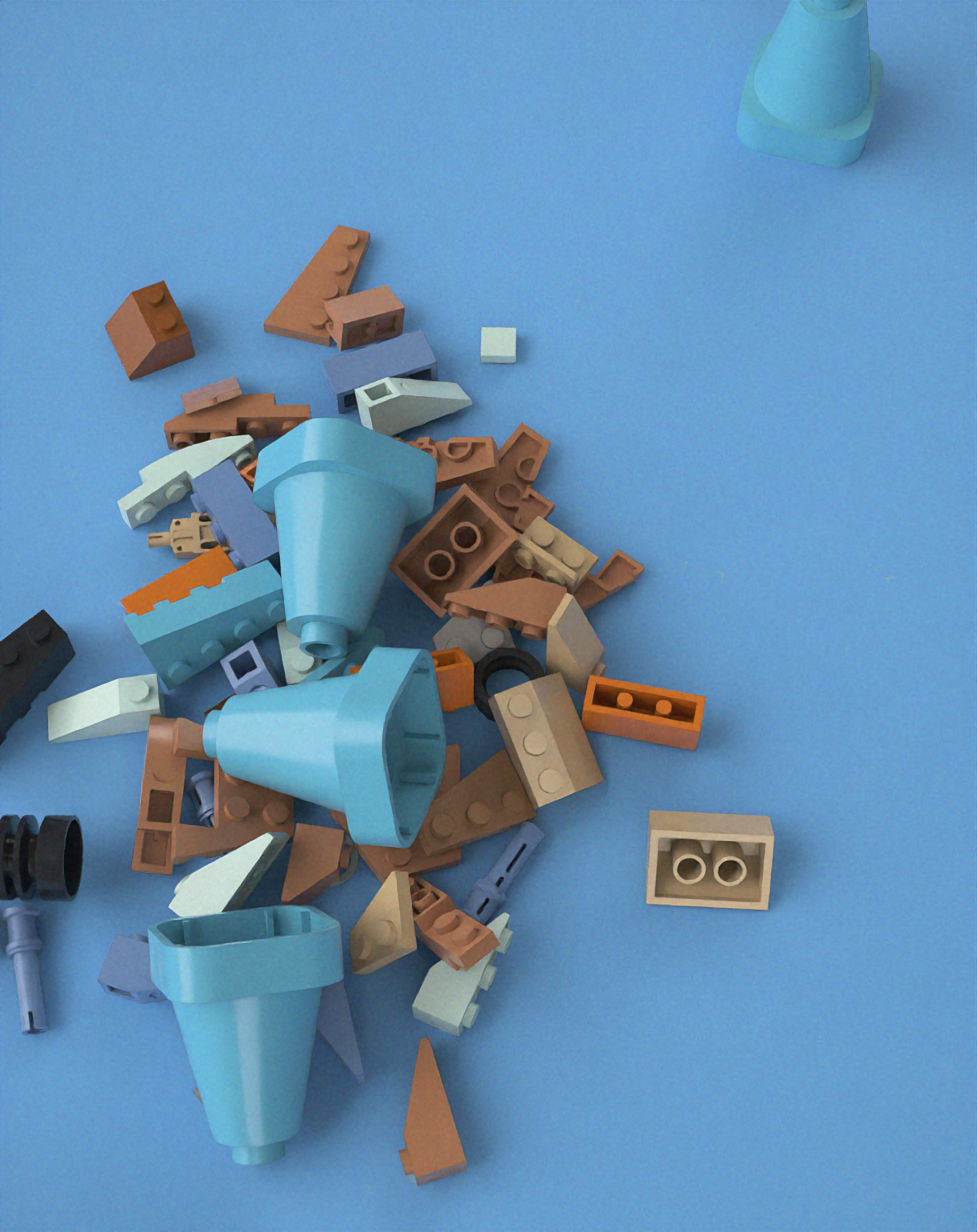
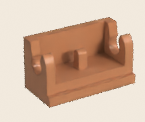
M387 285L325 301V310L333 320V322H327L325 325L329 334L338 344L340 351L402 334L405 307Z

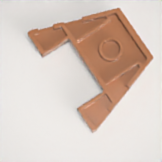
M528 486L524 491L512 528L517 533L523 534L537 516L547 520L553 513L555 504ZM512 545L500 557L492 578L493 584L528 577L545 581L544 577L532 568L526 569L516 562L514 556L510 554ZM617 549L597 575L594 576L589 573L572 595L584 613L640 578L645 567Z
M178 717L174 724L173 756L214 762V828L176 823L172 829L171 864L186 863L188 859L205 856V859L218 857L222 852L236 850L267 832H285L290 836L287 841L289 843L294 837V797L225 774L219 765L218 758H210L204 751V726L186 718Z
M458 743L446 746L445 771L434 801L460 782V747ZM329 809L331 811L330 815L337 825H341L351 838L346 814ZM418 835L408 848L353 843L354 848L382 885L390 873L395 870L408 872L409 878L457 866L461 861V846L427 857Z

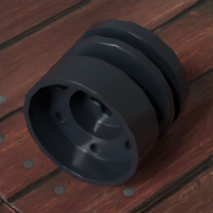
M17 814L2 816L0 819V900L12 901L18 896L22 901H28L33 898L37 887L40 897L44 901L74 900L79 891L83 867V837L80 821L77 816L47 815L44 817L40 828L34 815H24L21 819Z

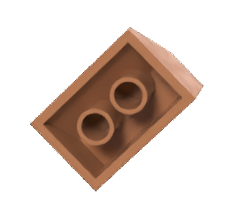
M464 483L397 554L392 561L390 570L442 619L448 612L446 609L439 608L445 594L471 589L520 535L471 486Z

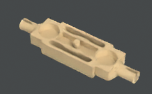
M265 511L277 529L276 516ZM198 512L191 513V518L173 519L169 532L148 533L149 549L171 546L177 559L196 558L219 544L210 531L209 524L212 522L206 513L200 515ZM225 542L220 544L226 555L231 553Z

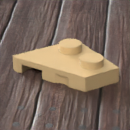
M395 870L390 873L350 932V954L352 956L353 973L367 975L417 949L408 872Z

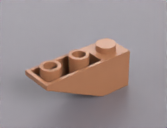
M528 577L447 593L442 599L439 608L448 610L447 614L457 619L469 620L471 616L485 620L484 624L492 629L507 630V627L522 631L521 635L525 638L543 641L544 638H547L548 623L564 598L567 587Z

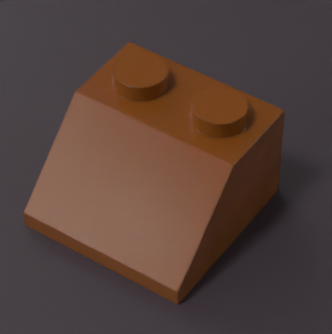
M164 280L131 292L105 324L106 331L130 381L195 357L190 332Z

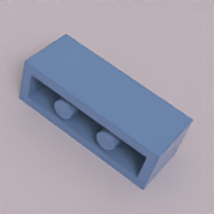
M423 330L403 333L397 338L378 344H369L362 349L347 354H338L331 359L322 361L325 382L339 414L358 408L354 389L383 378L438 381L437 360Z
M231 459L191 479L194 494L190 496V499L200 515L206 513L212 523L209 524L212 535L219 545L224 542L231 551V553L227 554L228 558L237 571L265 560H269L274 568L281 566L277 529L265 511L257 507L253 502L252 491Z

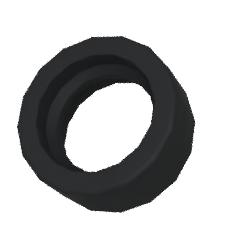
M499 648L487 653L478 662L474 670V702L478 710L487 719L496 722L488 703L491 697L486 690V682L494 672L502 669H515L527 675L530 681L545 676L539 661L529 652L518 648Z

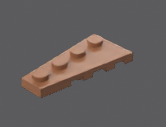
M338 225L263 323L264 332L330 347L333 338L329 334L325 323L333 322V320L325 310V301L351 294L371 242L370 232Z
M523 423L518 426L498 450L500 474L474 481L469 485L511 527L520 507L524 491L528 486L532 488L551 444ZM499 559L489 568L493 572L496 570Z

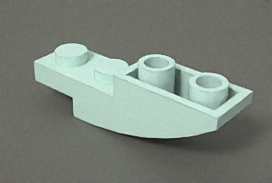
M240 435L208 440L175 451L139 471L143 484L117 501L123 520L131 529H134L141 523L149 522L157 512L170 503L181 500L189 490L193 491L191 479L228 459H231L237 470L241 471L257 459L253 438L250 435Z

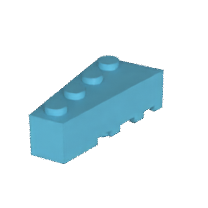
M269 560L222 578L221 584L210 588L202 585L189 590L190 596L170 603L166 599L153 605V611L137 616L133 612L122 617L169 691L286 619L282 578Z

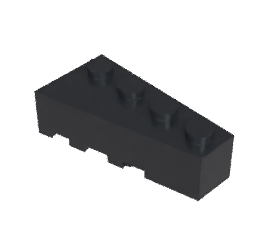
M44 609L0 641V745L7 738L5 734L17 719H23L31 709L30 704L41 691L45 692L76 655L67 633Z

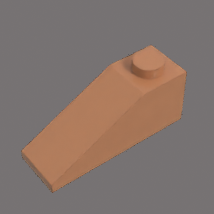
M429 1037L420 1039L403 1134L406 1148L398 1150L405 1176L414 1174L417 1186L467 1170V1161Z

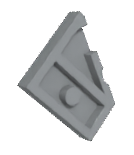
M492 580L487 581L482 586L492 585L493 582ZM471 616L469 620L451 617L431 638L434 651L460 647L473 664L479 662L487 653L499 648L516 647L509 627H507V630L492 629L484 624L485 620Z

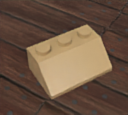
M561 672L520 684L497 693L488 700L514 768L534 809L604 781Z
M649 810L646 849V904L768 910L775 838L770 816Z

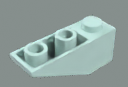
M386 377L354 389L362 425L389 437H393L395 434L410 428L422 426L431 420L455 413L459 409L472 405V400L457 383Z
M504 912L485 926L493 931L500 945L466 971L461 967L456 971L443 960H440L429 969L412 1005L413 1018L458 1038L464 1026L469 1029L472 1027L480 1005L475 1003L481 989L489 990L497 971V967L492 966L498 952L505 954L511 943L514 931L509 929L510 914Z

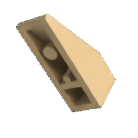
M566 593L548 623L545 676L561 672L567 687L586 695L589 676L603 677L606 672L607 665L603 664L605 648L575 597Z

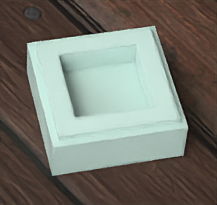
M482 327L481 363H516V328Z

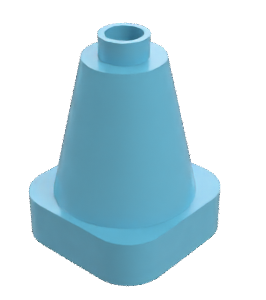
M867 0L790 1L776 30L764 35L758 41L741 94L736 124L737 134L746 146L761 153L834 168L850 165L861 157L865 149L884 74V65L881 58L870 49Z
M315 418L305 421L262 449L258 454L252 500L257 507L276 516L287 629L293 635L301 638L299 648L303 653L322 659L342 658L347 654L348 644L356 643L364 638L405 527L426 517L433 511L438 471L437 461L427 452L360 424L339 418Z
M375 647L370 652L359 673L233 695L225 702L222 710H212L208 714L203 727L204 751L208 757L218 758L222 771L229 776L345 813L350 836L356 844L408 848L414 842L429 811L430 804L434 801L441 786L446 764V734L432 656L426 649Z
M278 905L180 917L150 925L148 927L151 980L172 1001L213 1139L217 1143L232 1146V1158L238 1164L260 1165L283 1158L285 1156L284 1140L294 1137L301 1130L323 986L336 983L344 978L341 923L312 906Z

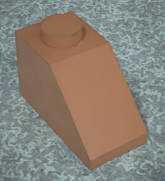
M297 823L281 897L282 905H304L339 880L341 868H349L352 845L346 844L345 830Z

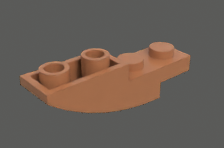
M275 393L237 396L189 414H180L164 423V433L169 449L181 450L194 444L229 436L250 435L254 439L282 437L303 422L311 420L312 415L310 405H277Z
M150 716L130 872L171 876L173 872V864H171L172 829L176 823H180L187 757L173 756L174 724L177 720L174 718Z
M418 876L409 878L415 935L454 970L458 971L462 967L467 971L500 945L492 930L458 910L449 895Z

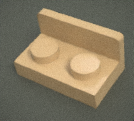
M540 516L536 517L523 534L518 533L520 537L512 544L510 553L519 565L526 569L532 568L542 575L546 582L567 587L566 593L571 595L596 566L599 558Z

